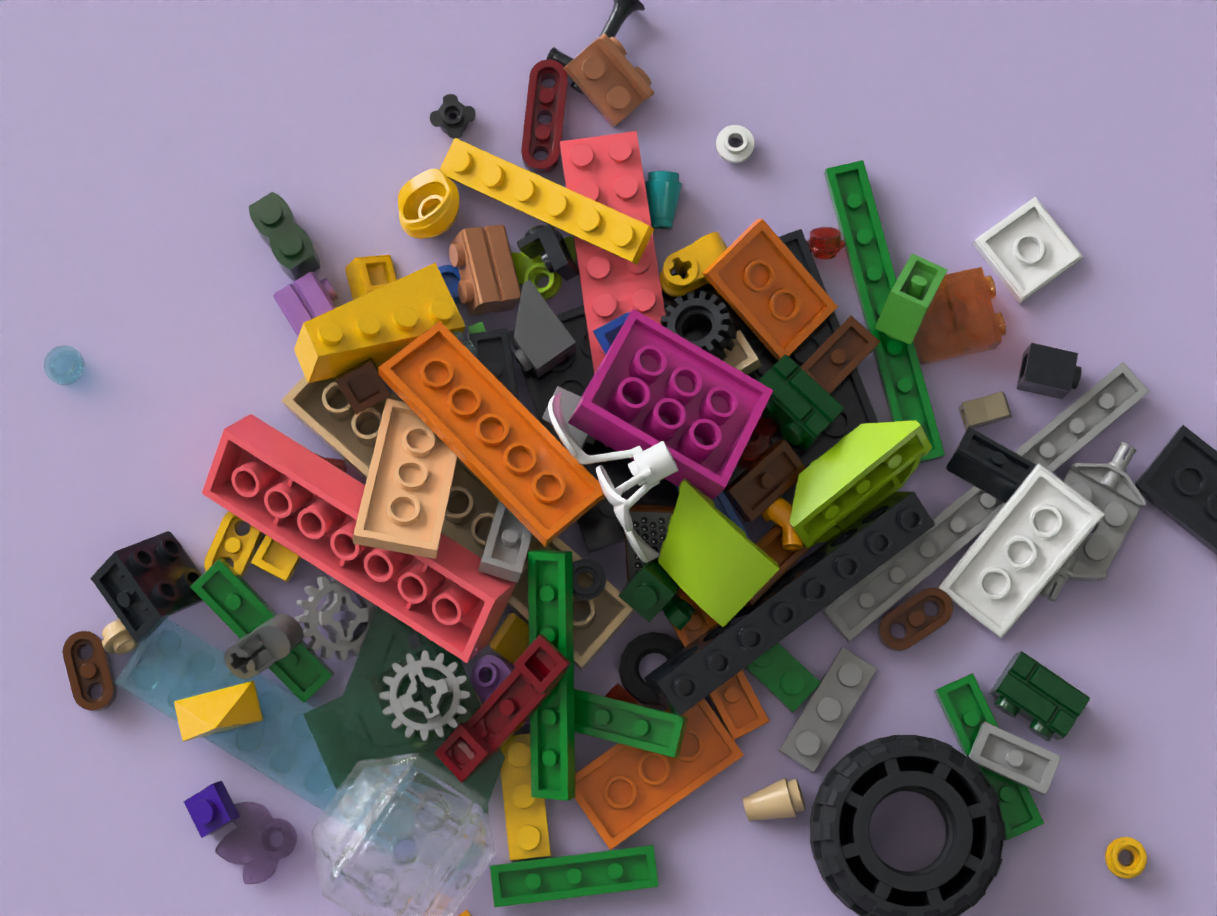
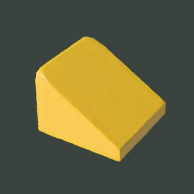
M390 255L356 257L345 268L353 300L397 280Z
M509 613L489 643L491 650L514 664L529 647V625L514 613Z

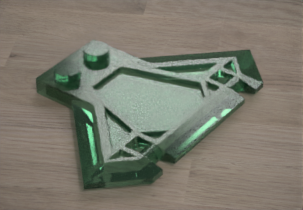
M377 606L343 696L303 714L335 788L339 790L375 772H379L486 811L505 760L501 749L468 780L461 783L434 754L455 729L449 725L443 727L445 738L440 739L435 731L430 732L428 742L422 741L418 731H416L411 739L405 737L407 727L403 725L395 730L391 725L397 717L395 715L384 716L382 710L390 706V701L380 699V693L390 691V686L384 683L383 678L384 676L394 678L397 674L392 664L395 662L404 667L407 665L406 654L410 653L415 661L421 660L423 650H427L432 661H435L440 653L444 654V666L446 667L456 662L459 668L454 674L455 677L466 676L468 682L461 686L460 690L470 692L471 699L461 701L460 705L468 713L466 716L456 714L454 719L458 725L467 722L481 705L460 659ZM416 633L422 646L412 650L407 637ZM423 669L425 676L435 681L446 678L438 671ZM409 676L402 682L398 698L407 693L411 683ZM419 679L420 696L415 698V702L422 701L428 707L430 713H433L430 705L432 704L431 696L436 694V690L429 691ZM453 694L443 700L440 708L442 717L448 712L452 704ZM416 711L404 714L414 722L428 723L425 715Z

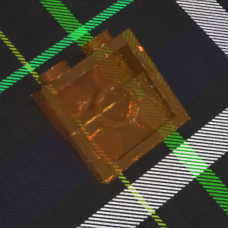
M982 267L945 275L914 338L920 365L996 349L1001 343V336L1006 334V325L1002 313H994L991 299L996 297L995 283L991 275L984 276Z

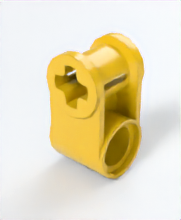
M719 232L707 234L693 244L670 254L666 258L659 275L661 289L665 294L671 297H682L706 284H710L702 273L727 249ZM672 270H675L677 274L685 273V278L682 279L680 275L672 276Z

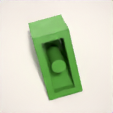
M911 254L890 291L875 329L884 332L894 340H901L911 345L948 269L915 254Z

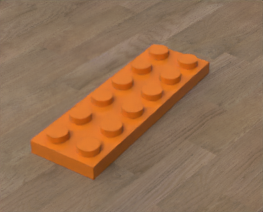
M441 321L378 367V375L544 546H547L605 497L599 481L582 464L578 463L575 457Z

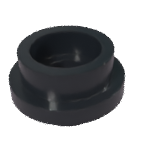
M581 559L574 562L573 597L583 601L598 597L606 584V575L603 568L597 562L589 559ZM588 573L593 577L594 581L590 587L584 588L578 584L577 580L581 574Z

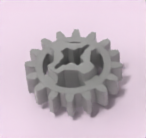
M326 576L317 577L319 588L306 586L304 590L309 599L297 600L296 604L304 609V615L294 617L297 622L304 623L305 625L303 638L311 637L312 639L307 648L310 651H316L322 647L321 657L330 659L334 651L337 659L342 661L347 660L348 650L353 656H361L362 648L360 645L364 644L373 647L375 642L370 637V634L372 632H382L383 628L375 624V619L384 616L385 612L375 610L372 602L331 577V582ZM351 593L359 599L362 607H358L351 601ZM326 595L327 601L319 610H316L319 601ZM346 612V619H342L339 622L334 621V613ZM363 622L360 631L353 638V631ZM316 625H321L329 632V639L332 642L321 635Z
M423 650L421 660L415 661L410 653L406 654L407 665L402 667L394 662L392 667L397 673L394 678L384 676L383 678L384 683L390 686V691L380 693V699L390 701V706L386 707L382 712L384 716L395 715L397 717L391 725L395 730L403 725L407 727L405 737L411 739L416 731L420 732L423 742H428L430 732L433 731L436 732L440 739L445 738L443 727L449 725L451 728L456 729L458 727L454 719L456 714L466 716L468 713L460 705L461 701L471 699L470 692L460 690V687L465 685L468 680L466 676H454L459 668L456 662L451 663L447 667L444 666L445 655L442 653L436 657L435 661L430 660L427 650ZM423 669L438 671L446 678L435 681L426 677ZM409 676L411 683L407 693L398 698L399 688L404 679ZM419 679L429 691L436 690V694L431 696L432 704L430 705L433 713H430V710L422 701L415 702V698L420 696ZM453 694L452 704L448 712L442 717L440 708L443 700ZM416 711L425 715L428 723L414 722L404 714Z

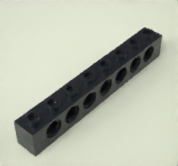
M894 492L783 574L753 605L746 608L743 607L724 627L717 623L644 677L664 709L681 716L935 526V523L915 492Z

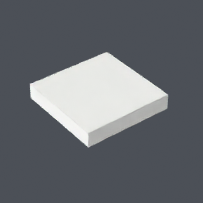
M1036 197L979 236L972 243L1019 304L1083 258L1082 254Z

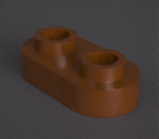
M931 587L920 591L881 619L878 625V636L881 643L892 651H904L912 647L949 621L953 613L951 598L945 591L939 588ZM931 602L937 607V614L935 616H928L924 612L925 603ZM898 624L904 628L903 638L898 639L891 634L892 625Z
M79 631L68 637L62 651L72 694L76 703L83 709L102 711L114 702L117 695V686L109 655L103 648V639L100 636L89 631ZM90 645L93 649V654L89 659L83 660L81 650L85 646ZM100 684L103 688V693L99 698L94 699L91 696V689L94 685Z

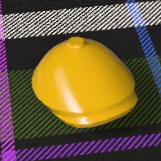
M439 169L427 170L409 180L400 189L398 194L399 221L402 229L409 236L419 239L434 238L447 232L454 225L459 213L460 198L455 183Z

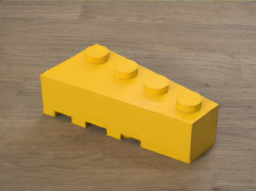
M435 262L304 322L294 352L307 382L312 383L336 378V376L371 357L377 367H379L439 321L458 340H460L466 326Z

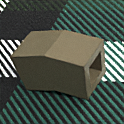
M1003 391L962 402L958 407L965 431L968 427L974 429L1012 418L1009 404Z

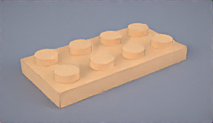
M386 398L353 534V544L436 559L458 457L403 401Z

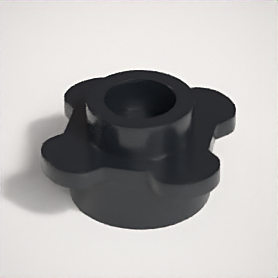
M448 94L443 97L441 107L430 114V122L435 127L440 126L441 130L448 134L450 138H460L467 129L469 122L474 121L476 112L472 106H465L460 103L456 95ZM454 113L456 114V118L450 119L449 115Z

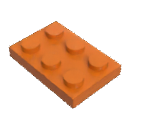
M757 219L702 273L778 361L784 355L789 356L838 307L763 219Z

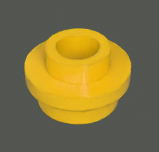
M1119 837L1107 846L1105 863L1109 871L1115 876L1130 879L1143 872L1147 864V854L1143 845L1136 839ZM1122 850H1127L1131 855V861L1126 866L1122 865L1118 859L1119 853Z

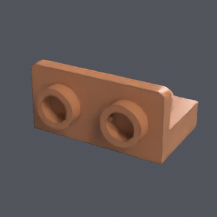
M603 34L589 44L563 69L609 124L614 127L644 100L649 99L654 94V91L650 87L652 82L648 75L637 66L634 68L626 59L625 55L627 52L623 45L616 38H609L606 34Z

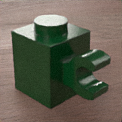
M658 558L644 563L619 594V597L649 623L662 610L668 621L679 630H682L691 620V616L696 611L687 601L676 594L679 586L658 563Z

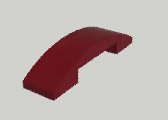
M539 634L513 664L515 666L514 670L467 722L459 724L434 752L461 783L476 773L524 725L556 687L571 665L564 655L543 634Z

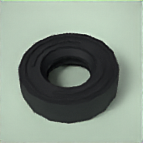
M650 632L639 635L627 644L620 656L619 675L623 687L631 697L644 704H661L648 683L640 676L639 664L642 658L651 653H658L665 656L667 660L684 648L678 640L668 634Z

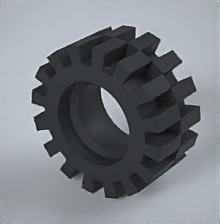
M693 291L687 293L688 300L683 301L681 296L674 299L678 306L676 308L670 304L665 310L669 317H661L660 323L662 326L685 339L684 332L690 324L702 319L712 322L711 332L701 340L690 342L715 357L718 356L723 361L727 357L724 349L732 351L734 347L732 339L737 337V332L734 328L736 325L724 302L721 303L719 297L714 294L710 298L708 293L700 291L699 298L696 297Z

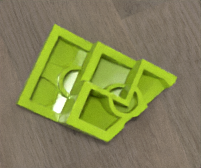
M684 478L679 487L680 493L673 515L671 514L668 523V532L661 546L658 563L701 609L724 627L780 568L776 561L747 538L745 531L718 510L708 496Z

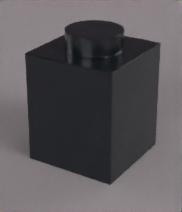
M1031 343L1023 352L1016 389L1063 399L1071 389L1076 390L1080 381L1081 367L1076 366L1078 353Z

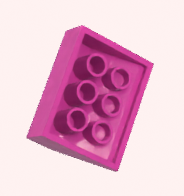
M632 309L583 393L568 423L617 452L631 450L639 445L644 451L664 441L679 471L664 479L680 487L682 480L686 478L713 501L725 489L773 390L642 313Z

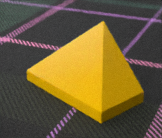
M255 681L174 701L182 741L184 742L264 721Z

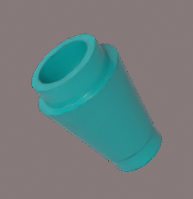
M670 171L648 172V181H645L651 226L655 229H672L682 188V183L679 182V173Z

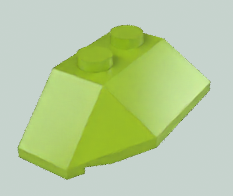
M916 420L860 424L799 473L789 523L806 548L813 547L818 542L831 540L904 486L917 469L921 458L926 456L932 449L922 426Z

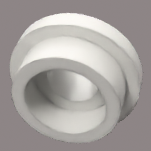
M730 125L722 129L716 139V150L719 156L729 163H741L747 160L754 150V138L751 132L740 125ZM731 138H738L742 141V145L734 148L729 145L728 141Z

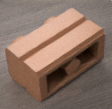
M501 224L461 230L451 241L449 258L452 266L458 267L461 279L458 283V295L463 304L467 303L469 315L503 312L513 309L520 302L521 290L505 226Z

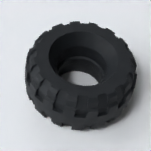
M892 735L878 738L858 746L842 757L821 783L812 805L810 816V844L813 858L822 879L831 892L847 908L859 916H959L969 908L974 907L986 894L985 891L993 878L998 874L1003 860L1001 859L1003 842L1006 840L1005 821L1002 819L999 806L1001 802L994 786L990 785L981 772L982 769L969 756H965L953 748L952 745L934 738L918 735ZM911 791L926 796L937 805L944 818L946 839L943 850L932 864L921 870L908 872L890 867L879 858L871 844L869 825L872 814L883 799L896 792Z

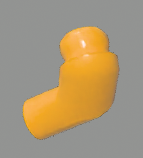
M778 498L762 513V517L765 521L771 520L782 527L783 549L790 551L800 550L803 548V542L789 523L793 505L783 498Z

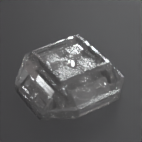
M419 753L358 761L311 829L322 896L353 916H454L496 854L486 798ZM402 840H411L416 843L414 852L408 856L397 855L394 852V848Z

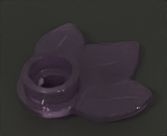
M254 802L236 803L234 805L240 817L233 822L237 828L220 841L215 852L230 863L244 865L243 880L245 884H258L268 880L275 873L279 860L293 852L297 844V833L293 825L287 820L273 818L264 805ZM275 831H280L284 836V841L279 847H274L270 842V836Z

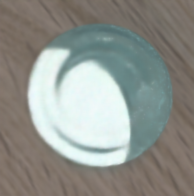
M63 345L52 349L44 360V371L47 377L59 385H69L76 382L83 374L85 367L82 355L71 346Z

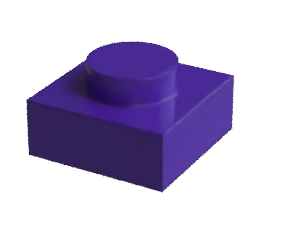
M223 781L213 783L183 801L201 838L213 834L240 817Z

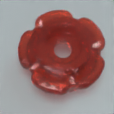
M819 227L811 230L810 239L807 240L810 251L818 259H832L836 257L837 253L845 245L844 241L841 240V232L832 227Z

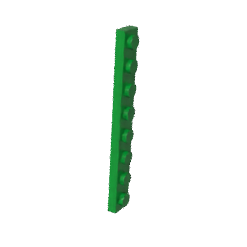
M861 160L826 168L824 174L867 330L880 341L879 345L873 350L891 420L892 422L916 420L922 426L932 449L926 456L921 458L920 463L941 459L945 456L914 341L910 345L901 340H894L884 332L875 329L890 291L897 280L864 161Z

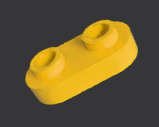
M228 511L223 517L205 557V571L220 558L224 560L232 559L234 562L233 569L243 578L263 533L250 525L248 534L244 536L238 535L237 528L245 521Z

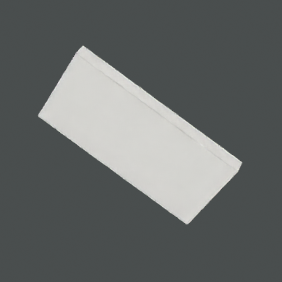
M1038 463L943 579L938 588L945 591L953 602L1002 639L1105 514L1042 464Z

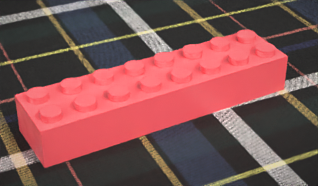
M252 414L223 430L202 491L203 495L462 661L468 663L490 643L516 582L479 572L478 569L482 558L444 534H441L436 559L353 544V534L365 489L363 483Z

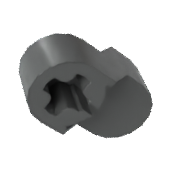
M276 615L234 643L225 652V664L235 676L242 679L252 678L294 650L303 641V629L297 620L290 615Z

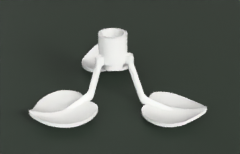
M561 392L557 393L549 401V416L560 440L579 464L585 465L634 457L635 461L628 464L634 477L617 488H614L602 465L596 467V473L602 491L609 503L614 506L616 517L621 523L626 537L637 556L644 563L658 558L659 553L653 550L633 529L629 509L652 487L658 485L660 480L679 471L665 442L661 441L644 451L639 445L631 450L587 455L578 446L570 432L561 410ZM636 484L639 486L643 485L628 500L621 497L622 493Z

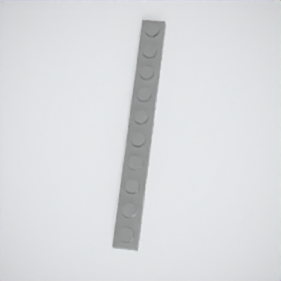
M1122 362L1018 448L1015 453L1036 465L1040 463L1049 471L1054 472L1150 391L1127 365ZM975 486L971 487L933 519L935 526L842 594L825 608L822 613L848 643L983 531L1005 503Z

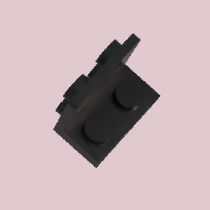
M170 531L115 551L90 578L136 643L147 639L168 616L203 602L190 588L202 574Z

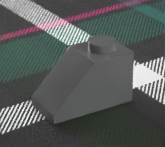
M529 279L522 286L514 332V344L517 350L512 354L525 372L532 370L536 377L539 378L576 352V341Z

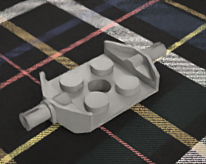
M1121 442L1112 462L1107 464L1075 463L1070 467L1063 481L1103 511L1105 515L1097 523L1092 534L1087 535L1040 592V595L1043 597L1048 596V600L1055 602L1064 583L1068 582V580L1099 581L1107 577L1108 574L1106 572L1140 508L1146 504V500L1126 473V468L1137 451L1133 446L1127 450L1129 444Z

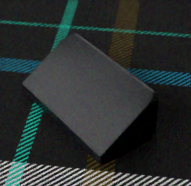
M968 427L950 458L946 469L1006 504L1037 465Z

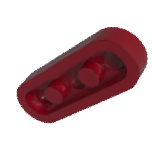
M542 60L533 66L529 75L521 154L525 167L536 174L551 172L556 168L560 160V141H562L568 76L563 69L564 66L555 60ZM546 79H552L556 84L553 87L547 88L542 85V82ZM542 115H548L552 120L547 124H542L538 121V118ZM538 151H544L548 154V157L545 160H537L534 155Z

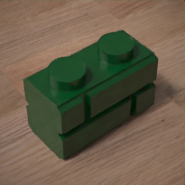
M784 355L758 380V382L773 390L761 416L764 418L770 417L781 427V433L789 443L795 446L800 445L805 451L837 420L845 409L787 355Z
M1023 651L1016 653L1012 657L989 693L997 699L994 705L998 709L1014 718L1017 714H1020L1031 722L1028 728L1046 741H1050L1052 737L1059 740L1067 736L1090 700L1089 696Z

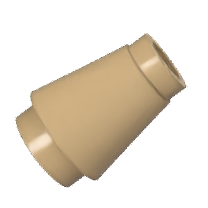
M785 777L750 794V796L743 797V804L749 822L754 820L797 817V813L806 811L797 779L787 781Z

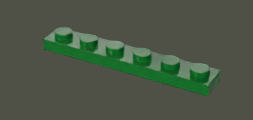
M532 550L528 551L529 646L539 634H543L564 655L571 665L556 687L530 717L531 797L569 801L575 798L572 551Z

